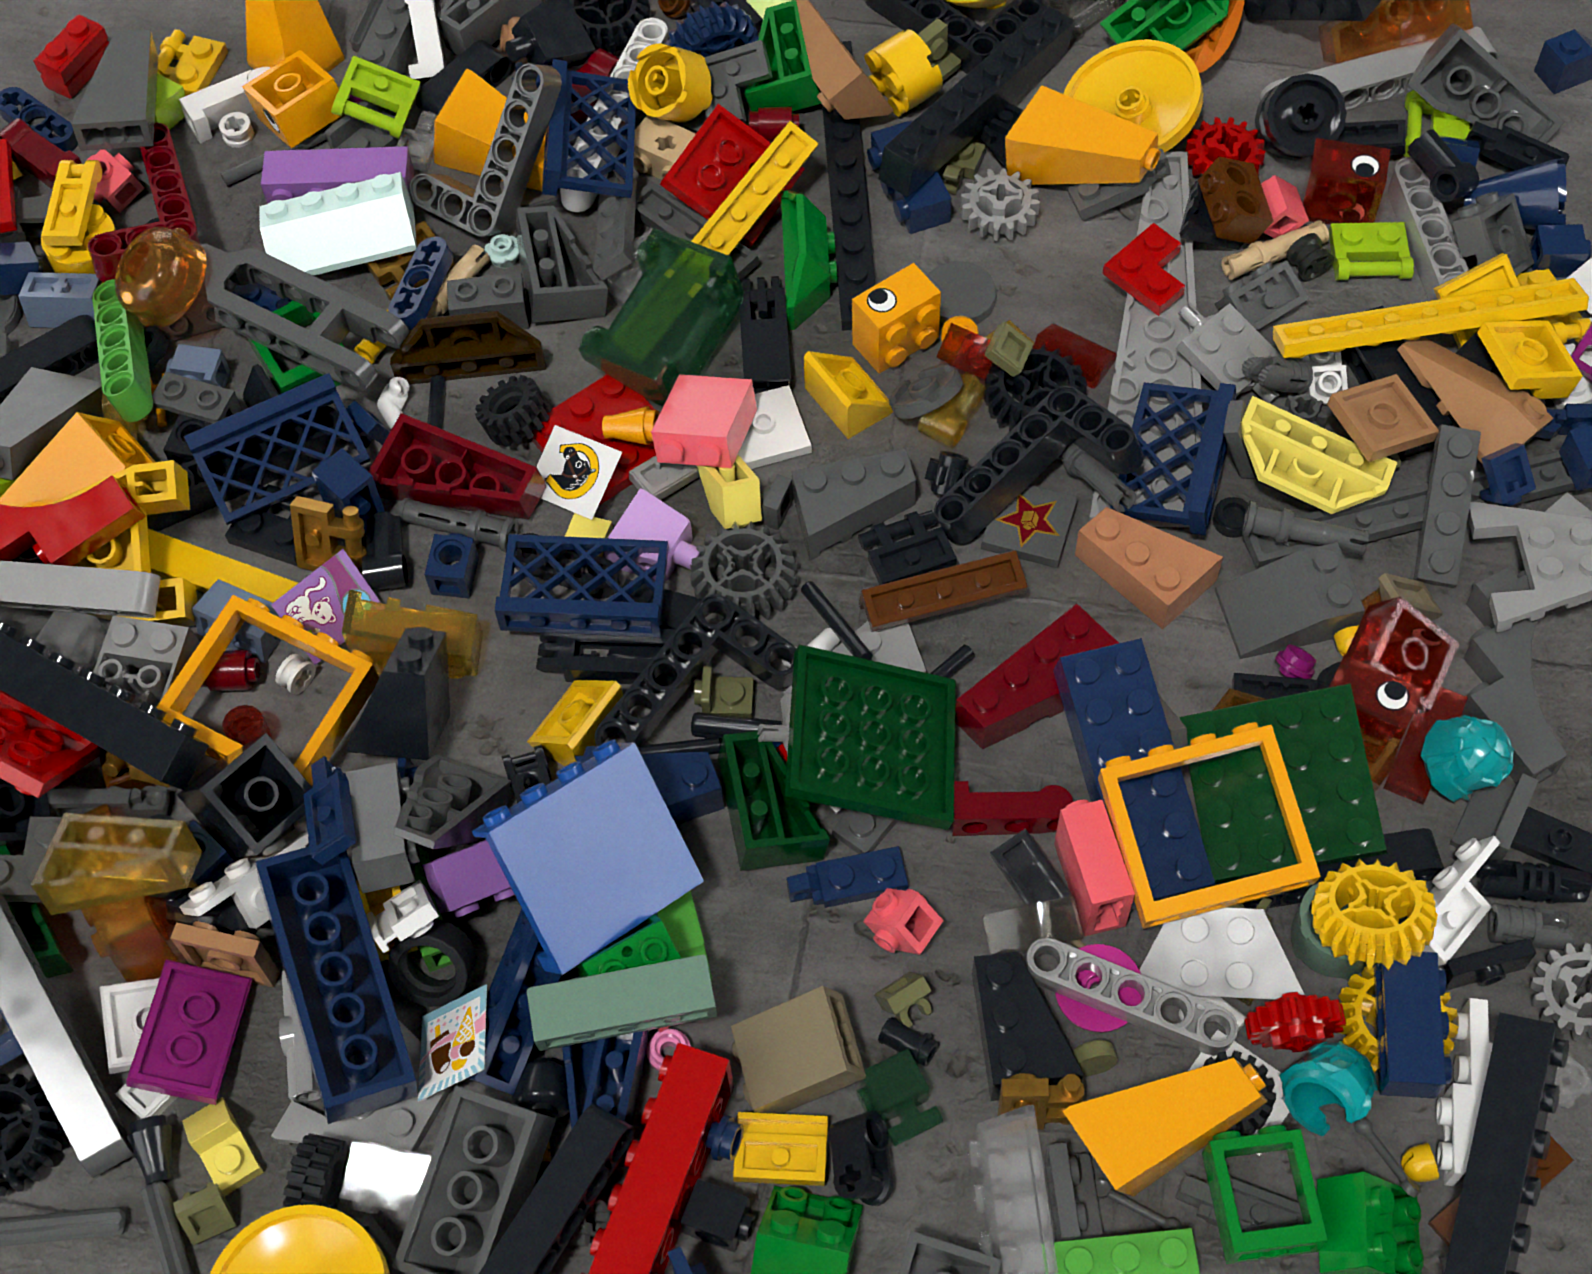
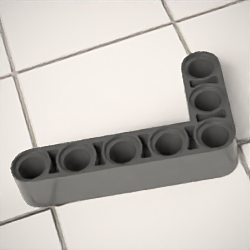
M531 63L523 64L518 68L476 190L444 174H418L412 178L409 184V195L412 201L427 211L477 236L506 235L510 232L517 215V208L520 207L561 90L562 80L558 70L552 66ZM538 74L541 80L539 88H537L536 86V78ZM527 110L528 121L525 123L524 113ZM514 145L516 147L515 157L512 155V147ZM501 180H503V182H504V190H503V192L501 191V188H500ZM432 185H433V189H434L433 196H432V194H431V186H432ZM460 200H462V203H463L462 211H461L460 205H459V204H460ZM489 214H491V216H492V224H491V226H490L489 220H488Z

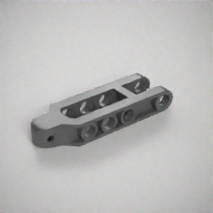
M203 244L196 247L182 264L192 288L197 293L206 297L209 304L213 305L217 323L320 374L330 373L333 380L358 392H365L377 377V372L364 357L339 345L348 333L353 332L373 343L379 341L389 347L400 349L403 341L410 333L405 323L394 314L254 247L226 253L211 245ZM228 280L240 286L250 283L254 285L257 282L275 291L278 297L282 299L288 297L306 306L309 312L314 314L317 311L321 314L308 329H305L225 290Z

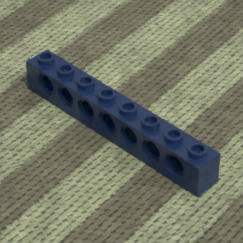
M597 746L586 747L581 764L594 757L592 750ZM523 909L520 911L487 993L484 1070L467 1078L510 1095H514L534 1044L527 990L530 987L556 983L561 974L544 971L537 958V955L544 950Z

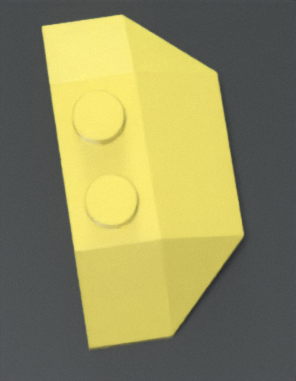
M1251 397L1241 422L1242 437L1258 481L1323 511L1334 514L1384 495L1389 488L1397 465L1396 461L1383 457L1368 462L1355 442L1259 398Z

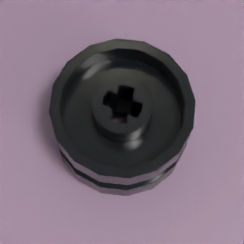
M1309 73L1292 76L1266 92L1257 106L1255 126L1258 130V138L1264 139L1265 149L1278 158L1294 161L1318 154L1334 144L1344 129L1347 114L1344 98L1336 85L1323 76Z

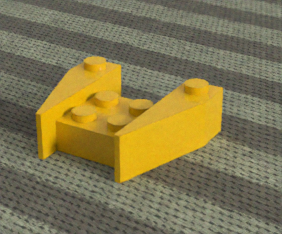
M174 460L133 465L112 475L125 484L146 517L74 566L151 573L147 515L190 510L188 474ZM108 477L96 483H93L83 489H80L72 494H69L59 500H56L50 504H55L78 496L93 488L94 486L98 485ZM183 577L160 580L156 617L126 618L184 627L196 626L192 610L197 603L196 586ZM77 613V614H82V615H87V616H92V617H97V618H102V619H107V620H111V619H112V616H113V615H100V614Z

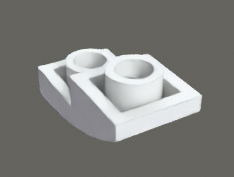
M1327 351L1308 354L1300 358L1308 361L1313 369V381L1306 393L1316 398L1317 401L1322 400L1323 405H1327L1331 394L1348 389L1346 365H1342L1341 352Z

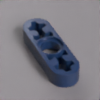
M9 87L0 91V114L5 121L11 123L16 118L23 120L33 131L64 152L68 150L72 152L77 147L78 142L73 127L68 120L21 88ZM20 105L22 108L21 111H19L18 107L16 106ZM35 117H45L44 121L38 125L28 124ZM53 130H54L55 134L58 135V136L53 137V135H52Z
M437 236L430 237L417 246L389 304L388 312L401 319L409 330H412L420 319L427 317L452 264L453 254L443 238ZM426 278L429 279L423 286L413 288L418 281Z

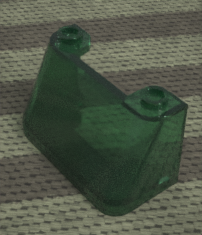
M653 228L648 238L641 242L637 250V260L642 272L639 281L609 329L595 326L591 330L586 331L581 339L578 350L586 362L658 406L663 407L678 375L699 376L736 316L742 303L744 292L731 256Z

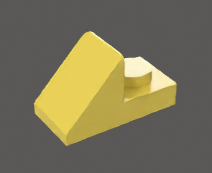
M223 1097L217 1100L216 1105L209 1104L182 1120L189 1144L201 1157L214 1184H218L224 1197L264 1173Z

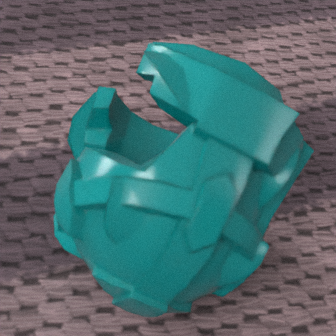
M1462 715L1460 718L1436 720L1425 737L1421 757L1424 761L1427 776L1430 778L1431 785L1453 802L1461 798L1470 802L1468 795L1473 793L1472 790L1491 786L1497 787L1504 778L1510 775L1514 766L1513 751L1515 749L1512 747L1511 741L1504 732V729L1496 722Z
M1341 1041L1338 1043H1316L1309 1049L1308 1055L1279 1075L1284 1095L1281 1099L1286 1104L1292 1117L1308 1131L1320 1136L1326 1135L1330 1130V1126L1326 1122V1116L1320 1108L1336 1104L1345 1109V1121L1352 1124L1367 1116L1372 1108L1371 1098L1374 1091L1378 1090L1376 1076L1369 1059L1364 1054L1362 1055L1355 1049L1346 1046Z

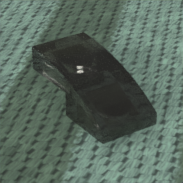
M1074 895L982 915L990 954L1028 951L1032 943L1042 938H1051L1063 943L1084 938Z

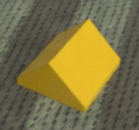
M811 351L805 354V389L847 439L893 413L887 396L853 357Z
M574 680L527 742L533 748L542 744L544 754L563 766L576 762L575 756H583L587 746H595L594 737L598 725L623 696L620 684L617 681Z

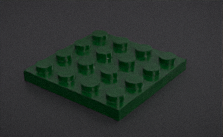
M799 644L794 652L785 796L948 830L954 819L956 679Z
M1351 683L1179 717L1187 728V746L1191 745L1190 740L1205 734L1214 733L1216 738L1232 735L1234 728L1247 723L1256 722L1258 727L1272 724L1317 866L1387 854ZM1260 745L1188 764L1202 841L1215 884L1231 882L1298 864Z

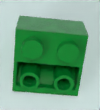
M1366 1172L1317 1179V1197L1328 1239L1326 1244L1319 1250V1269L1321 1274H1421L1424 1257L1420 1248L1419 1222L1421 1220V1208L1417 1196H1409L1402 1187Z
M774 1186L757 1231L751 1274H849L863 1205L852 1203L848 1199L839 1196L828 1198L806 1193L797 1187L782 1188Z

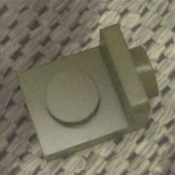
M937 18L917 34L930 49L932 54L927 59L931 67L938 64L943 81L961 67V59L947 50V24Z
M703 666L702 680H695L694 704L702 706V713L753 718L754 677H714L712 666Z

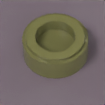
M1106 1040L1089 1041L1079 1045L1072 1051L1084 1076L1106 1072L1113 1068L1118 1061L1113 1044Z

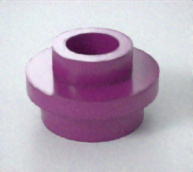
M1287 645L1286 649L1279 651L1275 657L1276 661L1280 664L1279 671L1286 677L1311 679L1315 673L1313 667L1316 664V659L1300 647Z

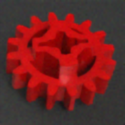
M1215 117L1213 125L1203 121L1201 122L1200 130L1193 129L1191 131V137L1187 140L1185 152H1187L1188 165H1193V175L1204 174L1218 157L1253 163L1257 174H1259L1266 152L1263 150L1265 141L1264 139H1257V129L1246 130L1248 123L1246 121L1235 125L1233 117H1229L1227 123H1222L1219 117Z
M1298 992L1285 993L1274 1001L1265 1002L1264 1006L1255 1007L1256 1012H1248L1246 1014L1247 1018L1244 1019L1248 1041L1251 1040L1252 1045L1262 1044V1048L1272 1046L1273 1050L1286 1049L1292 1050V1053L1307 1051L1309 1047L1316 1043L1326 1042V1038H1333V1033L1343 1032V1027L1346 1026L1343 1006L1338 999L1329 1000V996L1318 998L1317 995H1300Z

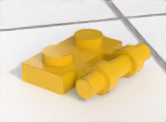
M175 29L171 36L165 37L160 45L161 52L158 55L157 73L183 86L185 96L209 87L226 58L228 50L224 42L194 36L189 45L182 44L186 35L181 30ZM173 59L179 60L175 68L169 66Z

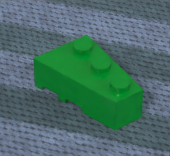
M796 0L766 8L758 40H762L766 45L773 78L746 86L745 96L751 111H758L759 107H792L793 112L821 104L817 97L821 90L812 78Z

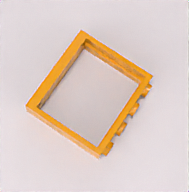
M232 595L157 707L167 712L163 720L170 724L176 718L196 728L198 731L194 737L209 745L205 755L217 761L243 747V745L182 714L244 622L352 674L294 763L296 769L312 786L311 765L324 756L329 761L379 680L373 665L374 661L359 650L353 649L350 653L338 647L339 643L325 633L318 632L314 635L304 630V626L299 621L288 615H283L280 618L269 613L268 607L254 598H249L245 601Z
M1256 722L1247 723L1234 728L1232 735L1216 738L1214 733L1201 735L1190 740V746L1175 750L1173 745L1159 746L1147 752L1148 757L1132 761L1130 756H1121L1105 763L1106 768L1100 769L1098 781L1111 825L1135 892L1134 902L1142 929L1314 885L1321 877L1272 724L1258 727ZM1260 745L1298 864L1154 901L1118 782Z

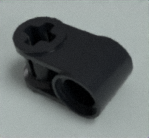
M868 1111L834 1122L828 1130V1141L832 1154L833 1184L839 1196L848 1200L860 1198L867 1205L880 1206L888 1200L893 1190V1177L888 1150L889 1134L884 1119L879 1113ZM872 1176L880 1178L881 1181L872 1179ZM846 1182L855 1184V1187L846 1185Z

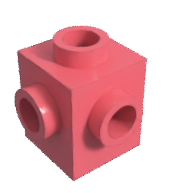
M101 149L87 159L98 160L102 166L101 182L97 183L94 200L99 204L105 199L113 208L121 213L144 189V186L131 173L135 168L120 153L113 157L108 151Z
M887 888L884 893L876 898L872 910L863 922L875 934L873 937L874 941L884 950L891 953L897 950L920 955L944 920L917 891Z

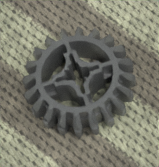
M752 521L747 525V528L742 529L734 522L730 531H726L719 526L717 537L706 534L704 539L705 546L697 545L696 549L700 552V557L692 558V565L690 564L692 572L690 582L697 599L701 598L702 600L705 596L711 594L722 595L753 617L761 614L767 620L771 615L770 608L781 611L783 600H790L793 594L792 587H795L797 583V574L795 573L797 562L794 556H792V548L789 546V543L783 544V538L780 533L770 536V529L767 525L759 531L755 530V525ZM770 563L774 567L775 572L771 579L767 581L764 579L763 573L765 572V566ZM720 564L724 567V572L722 573V579L716 582L712 575ZM717 613V617L720 619V621L723 620L724 617Z

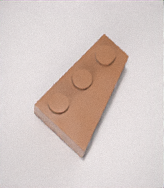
M1105 507L1079 530L1075 551L1076 557L1161 629L1169 625L1217 581L1223 556L1108 507Z

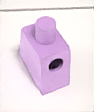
M641 488L608 536V538L668 541L669 549L665 581L669 579L677 565L691 570L692 558L700 557V552L696 549V546L691 544L693 537L689 519ZM604 551L605 559L613 563L620 559L614 552ZM642 553L633 561L645 572L658 562V553ZM627 565L621 569L622 571L635 574Z

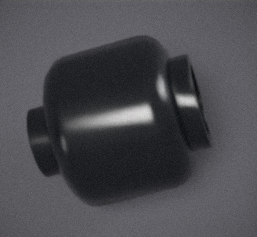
M545 1057L535 1058L531 1062L526 1063L514 1095H512V1104L556 1118V1124L569 1111L565 1068L555 1063L552 1059Z

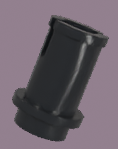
M893 1017L885 1022L878 1037L879 1043L885 1044L910 1058L913 1066L921 1064L926 1067L932 1060L938 1043L932 1040L931 1034L925 1033L922 1035L896 1021Z

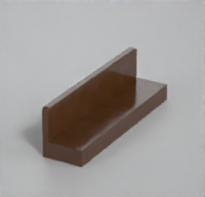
M1014 550L863 589L860 594L859 607L861 610L865 609L871 632L1020 594L1026 592L1028 586L1017 552Z

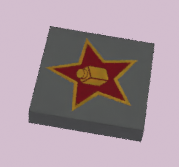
M1029 485L986 526L981 549L999 554L1016 550L1019 559L1058 568L1078 496Z

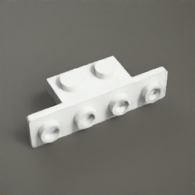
M306 815L293 824L295 827L293 831L284 837L282 835L278 836L257 856L249 860L248 858H243L232 863L224 870L226 874L215 883L206 882L193 889L189 893L190 899L180 906L183 914L201 916L231 896L249 928L257 929L270 920L260 887L255 861L305 848V845L309 843Z
M1495 836L1480 841L1472 838L1465 842L1456 851L1457 860L1453 865L1439 872L1432 881L1435 886L1430 893L1434 894L1436 902L1437 925L1434 927V936L1430 941V945L1425 946L1422 952L1438 953V966L1446 964L1491 908L1490 904L1469 881L1500 844V841Z

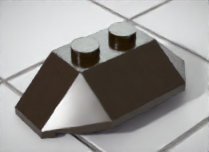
M498 311L420 319L403 341L400 349H397L390 358L394 377L404 378L409 385L430 383L434 375H441L445 377L446 381L546 370L541 341Z

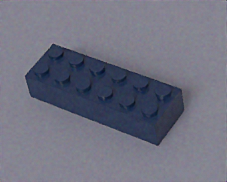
M1142 638L1060 657L1053 669L1091 802L1103 800L1105 808L1106 805L1098 776L1100 769L1106 768L1105 763L1121 756H1130L1133 761L1148 757L1147 752L1163 745H1173L1174 747ZM1180 766L1118 782L1154 901L1215 885ZM1134 899L1131 906V910L1136 909Z
M309 847L255 861L260 887L328 1124L417 1097L415 1074L347 851L338 854L323 865L312 858Z

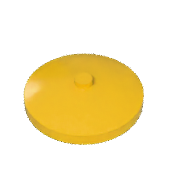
M1157 40L1128 41L1099 52L1075 72L1063 93L1157 132L1158 150L1162 149L1164 153L1176 146L1190 132L1200 115L1204 97L1202 81L1193 60L1180 48Z
M319 1205L285 1207L253 1221L229 1242L210 1274H390L381 1248L366 1229L346 1214Z

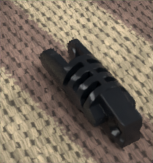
M1487 859L1475 873L1477 878L1481 879V882L1478 883L1479 893L1484 897L1510 900L1521 898L1522 901L1533 900L1539 903L1545 900L1549 904L1586 902L1592 890L1590 873L1552 864L1547 867L1541 863L1534 865L1531 862H1525L1522 865L1519 861Z

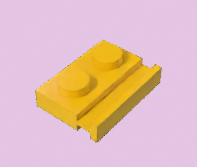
M737 1113V1123L743 1125V1137L737 1155L734 1158V1182L825 1186L828 1116Z

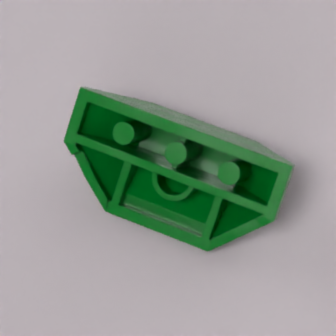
M1129 0L1101 21L1100 26L1116 45L1134 40H1157L1172 44L1184 51L1227 18L1229 0Z
M782 190L781 207L788 330H795L830 299V283H837L836 261H829L828 254H835L834 231L827 232L826 216L804 194Z

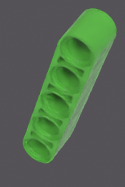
M111 279L100 284L92 296L102 391L124 421L136 422L146 417L153 408L142 312L122 281Z

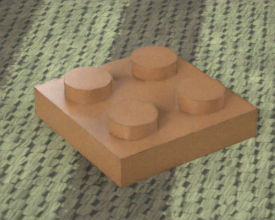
M1397 374L1333 393L1327 403L1368 462L1433 442L1439 433L1437 427Z
M200 921L193 922L192 926L176 922L170 939L190 965L252 978V983L275 987L280 971L271 959L270 954L263 947L260 939L254 934L245 931H235L234 935L222 933L213 925Z

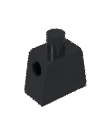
M546 0L525 13L512 28L514 39L505 43L506 53L513 62L526 58L528 63L552 66L553 59L567 61V68L583 64L596 50L569 0Z

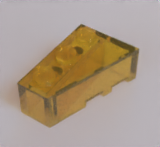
M349 590L341 633L349 652L351 653L353 649H356L368 655L374 661L373 665L378 675H381L405 628L427 627L433 631H443L447 634L449 678L459 679L464 676H477L483 631L477 614L427 604L425 611L400 607L401 599L388 597L387 603L383 604L362 600V592Z
M64 813L31 883V887L51 915L174 891L188 887L202 850L185 821Z

